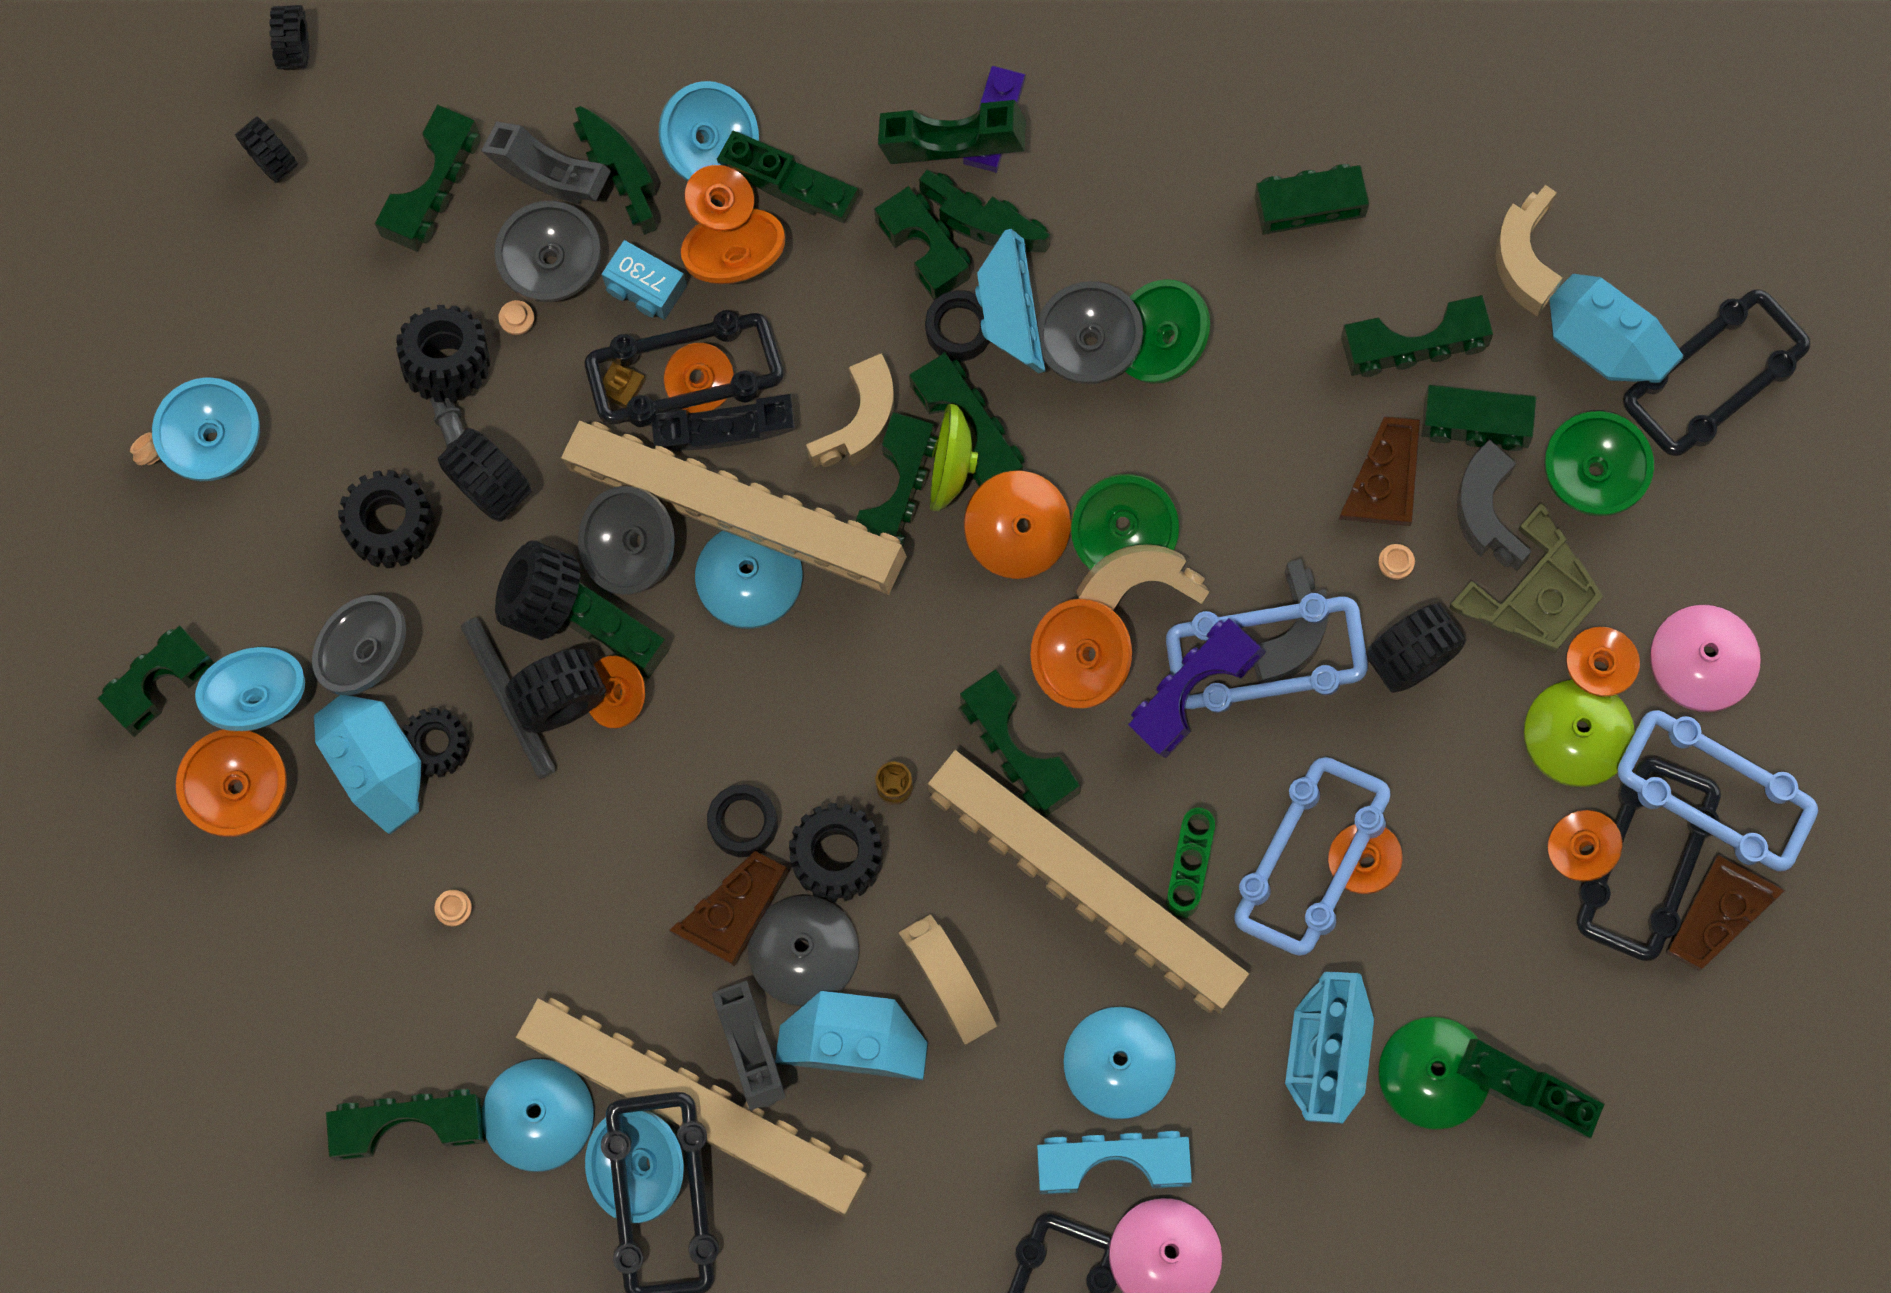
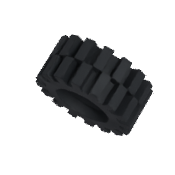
M273 6L271 8L272 11H270L271 19H269V25L271 30H269L275 66L277 69L307 68L309 60V32H307L308 24L307 20H305L306 14L303 11V6Z
M256 116L235 134L241 146L247 151V154L252 157L262 171L275 183H278L298 166L296 159L289 149L284 146L281 139L259 117Z
M431 708V712H427L425 709L420 710L421 715L418 717L412 715L409 718L411 723L409 725L404 724L402 731L421 760V772L431 778L433 775H437L438 778L445 777L444 773L448 771L450 774L456 772L454 767L458 764L460 766L464 764L463 757L464 755L468 756L469 748L467 744L470 743L469 737L466 734L467 731L455 715L453 716L450 711L444 709L442 712L438 708ZM432 730H441L448 736L449 742L446 750L436 756L424 753L421 747L423 737Z

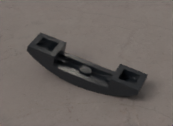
M785 394L756 399V404L690 414L686 409L658 414L652 422L654 448L655 446H661L670 451L712 449L756 442L795 430L792 395Z

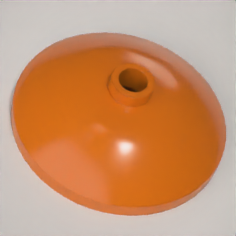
M753 209L745 223L729 231H715L697 224L687 234L682 243L681 258L686 270L699 280L724 285L744 282L765 272L779 258L785 246L784 229L774 215L759 209Z
M1026 471L1003 472L986 480L973 493L964 515V535L970 552L985 569L1006 578H1029L1046 571L1061 557L1070 536V513L1060 491L1044 477ZM1022 518L1028 523V528L1024 532H1020L1017 529V522Z
M1088 599L1065 601L1052 608L1042 618L1034 632L1030 652L1032 670L1041 689L1055 702L1071 708H1091L1101 705L1120 690L1129 674L1132 661V645L1128 630L1121 618L1111 608L1100 602ZM1093 648L1095 650V658L1090 660L1089 651Z
M223 729L204 736L187 751L179 765L176 776L177 799L184 814L199 829L219 837L243 836L264 826L280 808L287 787L286 769L280 754L268 740L252 731H229ZM236 783H242V790L237 794H233L231 792L232 786Z

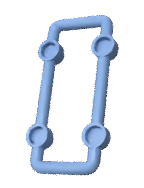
M1311 593L1306 595L1299 604L1218 617L1209 611H1203L1198 613L1192 622L1174 625L1168 630L1166 635L1170 674L1173 676L1184 666L1181 663L1183 658L1180 638L1197 636L1199 639L1207 641L1209 639L1207 637L1209 630L1217 622H1225L1228 618L1234 621L1240 628L1304 618L1306 621L1316 624L1323 622L1329 613L1344 611L1353 661L1352 669L1337 671L1329 665H1322L1317 667L1312 672V675L1230 689L1224 684L1213 683L1206 687L1203 693L1189 695L1185 709L1207 707L1215 713H1222L1227 711L1232 703L1308 690H1315L1321 695H1332L1340 688V685L1362 680L1368 671V661L1360 610L1357 603L1349 597L1326 599L1318 593Z
M1659 710L1646 713L1633 735L1617 770L1621 782L1638 792V799L1644 807L1649 809L1664 807L1734 847L1738 860L1746 865H1754L1760 862L1775 871L1790 869L1795 863L1818 814V806L1815 800L1798 789V783L1791 774L1787 772H1778L1774 775L1701 734L1699 723L1687 716L1675 719ZM1655 725L1668 731L1669 739L1676 747L1684 749L1694 746L1765 787V793L1772 802L1784 804L1790 801L1803 809L1781 857L1768 850V844L1761 835L1748 833L1743 836L1671 795L1670 786L1662 778L1651 777L1645 780L1632 772Z
M1327 757L1315 760L1305 777L1294 780L1290 785L1289 796L1292 802L1256 872L1244 876L1241 880L1239 890L1242 899L1234 915L1235 924L1243 932L1298 956L1310 953L1320 935H1326L1335 928L1336 915L1333 910L1369 839L1380 836L1385 830L1386 821L1383 812L1391 796L1390 788L1384 781ZM1328 772L1374 792L1376 795L1370 806H1365L1356 813L1354 820L1357 832L1322 901L1314 903L1306 910L1305 922L1308 928L1302 940L1298 941L1249 919V916L1255 905H1261L1268 900L1271 889L1267 881L1303 811L1313 808L1318 803L1320 791L1317 784L1322 774Z

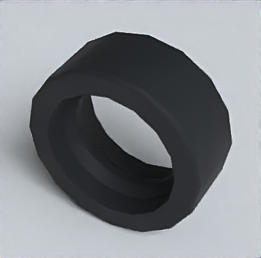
M961 290L947 292L935 299L927 310L925 330L928 343L939 356L946 353L950 361L957 360L958 362L974 359L984 352L990 341L985 339L981 329V320L984 319L983 308L978 303L975 294ZM955 308H964L974 312L980 323L979 333L975 339L964 344H952L945 341L938 330V323L942 314Z
M746 784L733 785L720 791L712 800L707 813L708 830L715 844L726 854L739 858L749 857L754 851L758 853L764 851L774 840L778 829L777 813L770 798L759 788ZM747 800L753 802L761 809L764 815L762 831L756 838L750 841L737 842L731 840L725 835L721 827L723 811L729 804L735 801Z

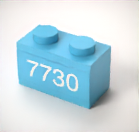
M625 240L602 273L606 291L610 295L621 301L626 298L634 302L640 312L651 318L657 315L665 320L687 287L684 273Z

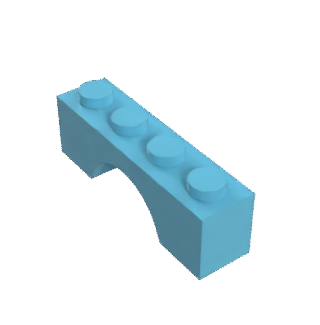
M1179 1131L1158 1132L1157 1139H1142L1141 1133L1121 1134L1119 1141H1105L1104 1135H1089L1082 1137V1143H1067L1066 1137H1051L1044 1139V1145H1037L1040 1194L1077 1193L1082 1179L1090 1169L1102 1162L1112 1160L1124 1161L1136 1166L1147 1177L1152 1189L1190 1187L1192 1183L1189 1137H1180Z

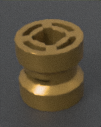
M896 761L887 762L878 769L875 781L879 797L885 803L891 805H898L907 801L913 790L909 769L904 764Z

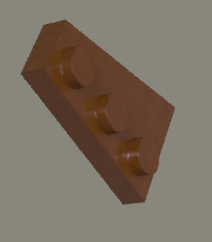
M1394 417L1383 418L1342 509L1339 520L1411 526L1420 420Z
M754 851L722 881L723 884L706 900L703 898L694 907L695 910L681 923L678 921L669 931L688 943L735 966L789 870L787 867Z
M1718 855L1713 861L1666 954L1697 971H1701L1785 890Z

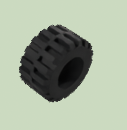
M437 305V309L430 310V307L422 309L423 313L420 315L414 313L409 317L410 323H404L401 326L402 334H397L396 339L398 346L396 350L405 383L409 384V388L414 393L419 392L420 397L426 400L433 397L434 402H442L443 398H449L450 402L457 401V396L463 395L467 397L471 395L472 388L478 390L482 385L481 379L487 378L489 374L488 367L490 366L487 342L480 321L477 318L473 319V315L469 311L465 310L461 313L460 307L453 305L450 309H446L445 305ZM441 349L458 350L446 358L437 359L429 357Z
M467 428L437 458L441 469L448 478L482 512L493 520L502 522L532 492L528 480L501 450L477 430Z
M380 470L374 471L373 478L370 479L363 475L358 478L361 484L357 487L352 483L347 488L350 496H342L340 504L344 509L338 510V518L342 523L339 525L341 532L358 557L363 561L367 559L371 565L376 567L382 563L385 568H393V562H398L402 567L408 564L406 560L408 557L412 556L415 560L420 557L421 554L418 550L420 547L428 548L430 541L427 536H433L435 530L432 524L435 521L434 513L420 486L416 482L413 483L410 477L405 474L399 477L396 471L388 470L387 476H383ZM391 504L399 505L406 509L404 521L395 531L388 534H375L368 531L369 520L377 509Z
M535 540L528 541L525 545L523 544L510 559L501 576L495 600L497 621L505 627L538 640L550 638L565 622L574 605L580 581V566L577 559L572 555Z
M1438 603L1425 606L1393 625L1372 643L1366 655L1368 661L1389 691L1394 693L1407 690L1438 671L1462 650L1467 640L1444 607Z
M572 649L548 655L528 665L508 682V685L505 687V693L523 730L528 733H537L562 727L584 716L605 697L606 688L588 652L583 649Z
M830 803L827 809L822 810L821 806L814 808L812 815L808 816L805 814L801 818L799 827L795 825L792 831L793 839L789 841V857L794 874L806 891L810 890L814 897H826L829 902H836L837 898H843L845 902L852 900V895L858 894L861 896L866 892L865 888L868 885L872 887L876 882V875L881 872L883 850L876 826L872 820L869 821L866 818L864 812L858 810V812L853 811L852 806L844 804L843 808H839L836 803ZM831 835L847 836L855 841L858 847L856 860L848 868L841 871L825 870L815 861L814 852L816 847L823 839Z

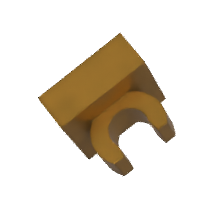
M612 362L603 378L608 400L623 408H626L628 402L638 395L646 381L644 375L626 366L617 365Z

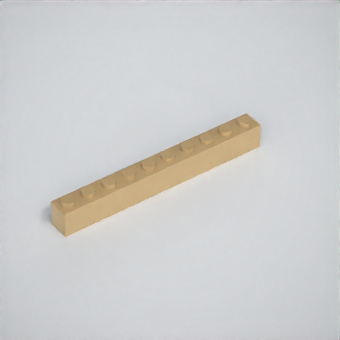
M579 421L561 457L569 471L613 488L632 486L644 489L653 494L669 510L887 595L890 594L907 557L900 544V540L887 533H881L880 536L867 532L868 529L864 525L856 521L848 520L847 523L836 520L835 516L825 509L816 508L813 511L802 507L803 504L791 496L783 495L782 498L771 495L770 490L760 484L751 483L748 486L738 482L739 479L726 471L720 470L717 474L706 470L707 467L695 459L687 458L686 461L675 458L673 452L664 447L655 446L654 449L644 446L640 439L630 434H624L621 437L611 433L612 430L599 422H592L590 425Z
M954 750L928 783V790L932 794L930 800L944 811H947L949 808L961 816L959 822L965 828L975 834L979 830L990 839L987 843L995 851L1003 856L1008 852L1019 860L1016 865L1032 878L1036 875L1040 876L1048 883L1046 888L1060 900H1064L1067 897L1078 905L1075 910L1079 915L1091 923L1096 919L1107 928L1104 931L1105 934L1119 945H1122L1124 942L1129 944L1136 950L1134 956L1150 968L1155 964L1166 973L1164 979L1180 991L1185 987L1195 995L1194 1002L1206 1012L1212 1013L1215 1010L1221 1015L1249 977L1247 971L956 750Z
M539 998L537 999L516 1036L520 1043L553 1061L569 1067L579 1075L622 1098L671 1092H684L690 1095L695 1101L697 1119L706 1128V1143L847 1218L868 1179L867 1174L862 1172L864 1167L862 1163L847 1155H844L842 1160L829 1154L831 1147L813 1137H811L809 1142L795 1136L798 1130L779 1119L776 1125L763 1119L765 1112L761 1109L756 1108L750 1111L747 1102H745L743 1107L731 1102L732 1094L716 1085H712L710 1090L697 1083L700 1077L682 1067L679 1068L678 1072L664 1066L667 1062L665 1058L650 1050H647L645 1055L632 1049L634 1042L623 1035L615 1032L613 1037H610L600 1032L602 1025L585 1015H582L580 1020L567 1014L570 1008L553 998H550L548 1003ZM681 1107L647 1110L678 1128L683 1123Z

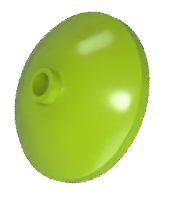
M954 404L947 405L939 431L930 487L931 511L939 512L947 507L960 493L967 474H974L976 470L978 452L971 451L970 428L963 412Z
M1573 680L1556 683L1539 694L1530 706L1524 723L1525 746L1535 766L1550 779L1571 787L1595 786L1614 777L1618 773L1619 763L1635 734L1631 714L1618 695L1609 697L1595 696L1579 688ZM1585 722L1589 726V731L1586 733L1580 732L1577 728V723Z

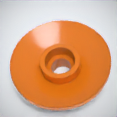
M710 165L696 171L688 180L684 192L685 205L693 219L700 225L715 231H729L741 226L751 215L754 206V194L748 180L735 169L723 165ZM717 199L722 202L723 206H715L711 200Z
M692 343L677 350L669 359L664 371V387L668 397L731 383L734 373L730 360L720 349L707 343ZM694 370H700L701 378L696 382H692L690 379L691 373ZM726 399L683 408L682 410L686 409L690 413L710 411L719 407Z
M1593 627L1584 630L1573 639L1567 651L1566 666L1571 679L1579 688L1595 696L1609 697L1624 692L1633 684L1639 672L1640 659L1635 645L1625 634L1609 627ZM1598 661L1603 662L1607 669L1600 671L1595 668L1594 663Z
M622 656L604 657L597 661L594 666L606 688V694L600 703L589 713L597 723L604 727L622 728L631 724L642 710L645 699L644 681L639 669L629 659Z
M1591 810L1577 811L1565 816L1555 825L1548 840V854L1556 870L1571 880L1582 882L1593 881L1608 874L1618 863L1623 847L1621 833L1616 824L1606 815ZM1585 846L1594 847V850L1591 854H1581V851Z
M1355 824L1341 831L1331 844L1328 863L1333 877L1357 832ZM1385 828L1380 836L1369 839L1345 887L1346 890L1357 894H1372L1385 889L1396 879L1402 867L1403 854L1398 839L1389 829ZM1366 857L1374 859L1373 864L1367 868L1362 867L1361 861Z

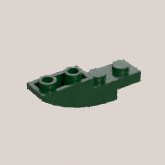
M582 106L575 108L578 121L574 122L573 126L580 142L587 140L591 151L586 152L589 162L604 164L611 171L607 180L612 178L619 196L626 194L630 205L625 206L632 225L639 224L644 235L656 231L653 215L646 202V199L656 195V191L645 165L625 138L609 123Z
M734 130L731 132L717 158L719 164L735 169L752 185L813 216L818 212L844 223L859 196L858 188L799 164L793 155Z
M927 169L920 177V193L940 206V220L953 231L994 247L1003 232L1012 229L1024 239L1025 252H1046L1049 249L1050 234L1047 228L1035 219L1029 221L1020 215L1019 210L1009 201L1002 200L1001 202L992 196L987 204L982 206L983 203L977 196L970 192L964 194L955 188L954 183L942 173H937L936 175Z
M1470 1039L1457 1070V1074L1480 1085L1479 1089L1533 1116L1589 1139L1593 1135L1605 1105L1546 1072H1538L1479 1039Z

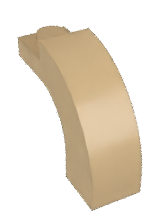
M1546 185L1538 195L1532 192L1521 208L1514 203L1512 204L1504 218L1496 244L1497 269L1505 288L1521 306L1535 316H1538L1550 300L1549 298L1559 288L1563 278L1538 260L1530 243L1531 232L1550 209L1557 193Z
M882 353L849 367L851 381L860 398L859 410L852 422L843 429L806 444L808 456L814 468L820 465L823 467L834 465L845 454H847L851 465L854 466L869 457L883 442L892 413L894 412L895 402L891 374Z
M1136 545L1117 550L1100 560L1085 576L1076 593L1079 599L1094 600L1114 610L1126 591L1134 585L1146 581L1166 583L1201 604L1209 594V590L1203 584L1205 580L1203 576L1190 568H1186L1184 572L1181 571L1186 563L1182 554L1157 545Z
M931 914L899 932L904 944L933 988L951 1025L965 1045L997 1027L966 966L942 927L936 923Z

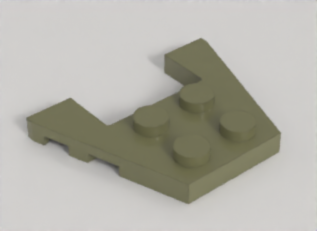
M1540 503L1521 524L1518 531L1542 549L1546 555L1502 604H1499L1471 581L1451 603L1449 609L1522 640L1556 652L1602 600L1603 595L1580 559H1576L1565 542L1566 538L1561 530L1557 529L1552 522L1546 507Z

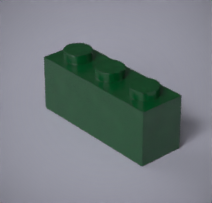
M1340 164L1328 171L1317 173L1315 170H1305L1299 172L1294 177L1288 178L1270 176L1256 183L1254 195L1262 235L1366 217L1369 206L1361 165L1351 167L1349 164Z
M1429 385L1424 399L1421 437H1428L1430 441L1435 443H1449L1451 440L1465 441V444L1471 447H1483L1491 440L1495 445H1501V448L1504 450L1520 451L1523 448H1528L1533 438L1536 396Z

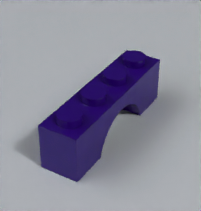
M1230 618L1225 622H1217L1207 633L1209 639L1200 649L1195 647L1188 652L1181 662L1184 666L1174 676L1172 674L1166 676L1157 686L1156 690L1158 693L1150 702L1147 700L1143 701L1131 714L1134 719L1128 725L1154 751L1164 758H1167L1191 732L1186 720L1185 707L1187 698L1195 685L1201 680L1216 674H1228L1242 678L1266 653Z

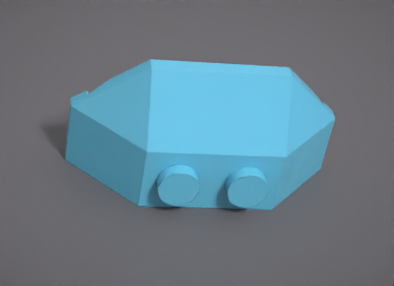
M1008 229L1003 232L977 272L979 286H976L975 292L984 314V319L981 320V329L986 340H989L995 346L1037 373L1045 372L1038 333L1024 239L1014 230Z
M1572 274L1549 298L1553 339L1609 381H1649L1650 383H1660L1683 359V354L1658 319L1601 277Z
M339 695L314 715L315 743L351 801L388 834H392L419 813L418 796L421 760L384 702L349 695Z
M1324 972L1319 978L1320 982L1308 992L1294 1010L1285 1085L1301 1109L1306 1121L1343 1124L1365 1094L1374 1017L1361 974Z
M820 991L780 1025L775 1063L923 1080L928 1043L895 999Z

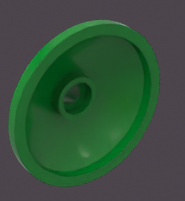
M1171 279L1148 283L1130 296L1142 319L1143 340L1136 359L1125 372L1141 382L1159 384L1180 377L1197 362L1205 349L1209 337L1210 316L1201 295L1189 285ZM1175 334L1174 339L1169 343L1171 336Z
M1591 411L1568 419L1554 432L1546 449L1544 466L1550 487L1556 496L1567 506L1586 515L1611 516L1628 510L1644 496L1652 481L1654 457L1646 436L1631 421L1614 413ZM1589 468H1599L1601 471V475H1592L1589 471Z
M1132 474L1113 475L1093 484L1078 500L1071 518L1073 546L1081 561L1090 570L1109 554L1130 546L1157 545L1174 550L1179 535L1177 511L1168 494L1155 482ZM1120 517H1126L1129 520L1124 528L1116 526V521Z
M1440 1017L1420 1018L1398 1029L1386 1043L1378 1065L1379 1085L1390 1108L1406 1122L1430 1130L1449 1129L1470 1119L1481 1108L1488 1093L1479 1089L1480 1085L1457 1074V1070L1470 1039H1478L1476 1035L1462 1024ZM1432 1064H1441L1444 1068V1074L1442 1076L1434 1075L1431 1071Z

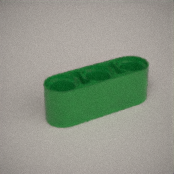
M1204 808L1189 810L1182 820L1166 898L1169 912L1178 918L1192 916L1197 911L1201 899L1215 830V819ZM1194 820L1203 821L1207 825L1208 831L1203 835L1192 834L1189 831L1188 824ZM1187 855H1193L1199 859L1201 866L1197 870L1189 871L1181 865L1180 860ZM1178 891H1187L1192 895L1194 902L1189 906L1182 907L1174 901L1173 895Z

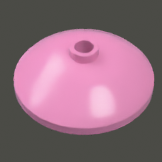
M1695 605L1675 612L1659 627L1650 648L1651 670L1660 689L1675 703L1694 711L1715 712L1737 704L1752 689L1760 671V650L1751 629L1732 612L1716 606ZM1712 647L1716 652V656H1707L1704 648Z
M1161 1198L1143 1202L1122 1217L1114 1229L1110 1240L1109 1264L1113 1278L1122 1293H1210L1220 1275L1222 1250L1213 1225L1198 1209L1179 1200ZM1166 1246L1175 1248V1259H1170L1165 1255L1164 1250Z

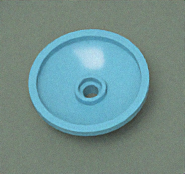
M696 82L677 91L666 103L659 121L658 133L662 153L671 168L686 181L703 167L721 165L717 162V158L733 130L759 141L757 121L749 104L734 89L717 82ZM697 132H700V133L703 134V136H704V142H703V143H699V142L697 141V139H696V134H697Z
M198 378L185 382L173 389L160 403L152 424L153 444L160 459L177 475L194 481H214L236 472L253 454L260 435L259 415L252 400L237 385L219 378ZM210 433H217L214 441H206Z
M726 531L716 534L704 546L695 569V584L704 607L712 616L724 624L743 629L764 627L782 618L797 601L803 582L800 560ZM745 564H750L754 568L751 573L744 574L740 571L741 567Z
M270 647L248 648L231 653L208 668L198 682L195 699L200 714L213 726L229 731H252L279 721L297 705L305 689V677L300 663L289 653Z
M1127 1007L1106 1008L1086 1017L1070 1035L1064 1052V1074L1072 1094L1089 1111L1110 1119H1130L1152 1110L1166 1096L1175 1074V1052L1166 1031L1151 1016ZM1117 1053L1125 1054L1127 1063L1122 1066L1116 1065L1113 1061L1114 1055Z
M547 1059L526 1060L511 1066L501 1073L489 1088L482 1108L484 1134L493 1151L509 1165L531 1172L553 1170L570 1162L586 1145L594 1124V1104L584 1081L569 1067ZM535 1105L540 1106L541 1114L539 1117L530 1118L528 1115L529 1109Z
M649 1111L622 1113V1130L626 1131L631 1138V1150L625 1157L632 1223L647 1222L664 1214L676 1200L683 1180V1156L675 1134L659 1116ZM604 1118L597 1125L589 1139L585 1156V1171L589 1188L595 1200L609 1215L616 1218L610 1159L606 1158L601 1150V1140L607 1132L606 1118ZM647 1158L649 1159L650 1168L647 1166Z

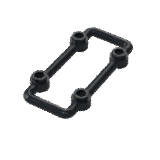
M1752 290L1741 299H1727L1721 304L1717 312V318L1679 348L1683 354V359L1660 383L1638 381L1627 390L1623 398L1624 408L1665 453L1672 456H1680L1693 446L1701 447L1710 444L1717 433V427L1773 381L1782 382L1788 380L1796 370L1797 362L1808 353L1811 345L1810 338L1779 303L1764 290ZM1759 304L1790 336L1796 345L1789 351L1778 350L1772 353L1762 373L1709 416L1698 415L1692 418L1686 428V434L1677 442L1673 441L1637 400L1646 393L1657 394L1661 392L1668 382V375L1725 329L1736 330L1740 328L1748 316V310L1754 305Z
M723 310L717 313L711 323L635 340L632 336L620 334L611 340L609 347L591 351L584 361L597 414L603 422L610 425L630 421L634 426L646 427L654 421L658 414L734 397L739 402H751L758 396L759 390L777 386L784 377V368L768 319L759 313L738 316L730 310ZM752 327L757 328L769 367V374L756 376L749 371H740L732 377L731 383L655 401L647 396L638 395L628 402L626 408L611 410L599 363L612 360L617 365L628 366L633 364L637 360L638 354L713 336L720 341L731 342L739 337L741 330Z
M1655 757L1645 758L1638 764L1635 774L1645 780L1649 778L1651 772H1655L1706 793L1702 807L1697 810L1720 822L1716 810L1720 802L1721 792L1714 781ZM1625 784L1621 786L1618 793L1622 806L1615 821L1621 833L1622 843L1635 811L1643 807L1638 799V792L1627 787ZM1690 822L1687 823L1691 835L1663 907L1657 909L1649 918L1648 926L1652 935L1647 947L1592 924L1596 910L1604 907L1610 899L1611 891L1607 882L1612 870L1599 879L1586 881L1580 888L1579 899L1582 907L1577 918V927L1580 933L1590 940L1638 960L1652 961L1657 958L1662 952L1666 939L1675 935L1680 928L1681 920L1677 910L1705 838H1709L1712 835Z
M684 1092L614 1100L606 1110L607 1132L602 1137L601 1150L604 1156L610 1159L619 1238V1245L615 1248L613 1254V1263L617 1270L622 1272L625 1292L706 1293L714 1283L713 1261L718 1256L719 1243L716 1237L710 1234L701 1156V1148L706 1142L707 1131L705 1126L697 1119L695 1101ZM681 1107L683 1123L677 1130V1140L680 1147L686 1151L695 1233L689 1243V1254L691 1259L698 1264L699 1279L639 1286L637 1270L640 1269L643 1263L644 1254L642 1248L634 1242L625 1157L631 1150V1138L626 1131L622 1130L621 1114Z
M1048 1213L1037 1218L1029 1238L1022 1240L1016 1247L1015 1256L1018 1267L1008 1293H1024L1032 1270L1043 1264L1046 1256L1043 1241L1048 1229L1104 1249L1100 1265L1090 1270L1086 1278V1285L1089 1293H1112L1115 1290L1116 1282L1109 1264L1111 1236L1056 1214Z

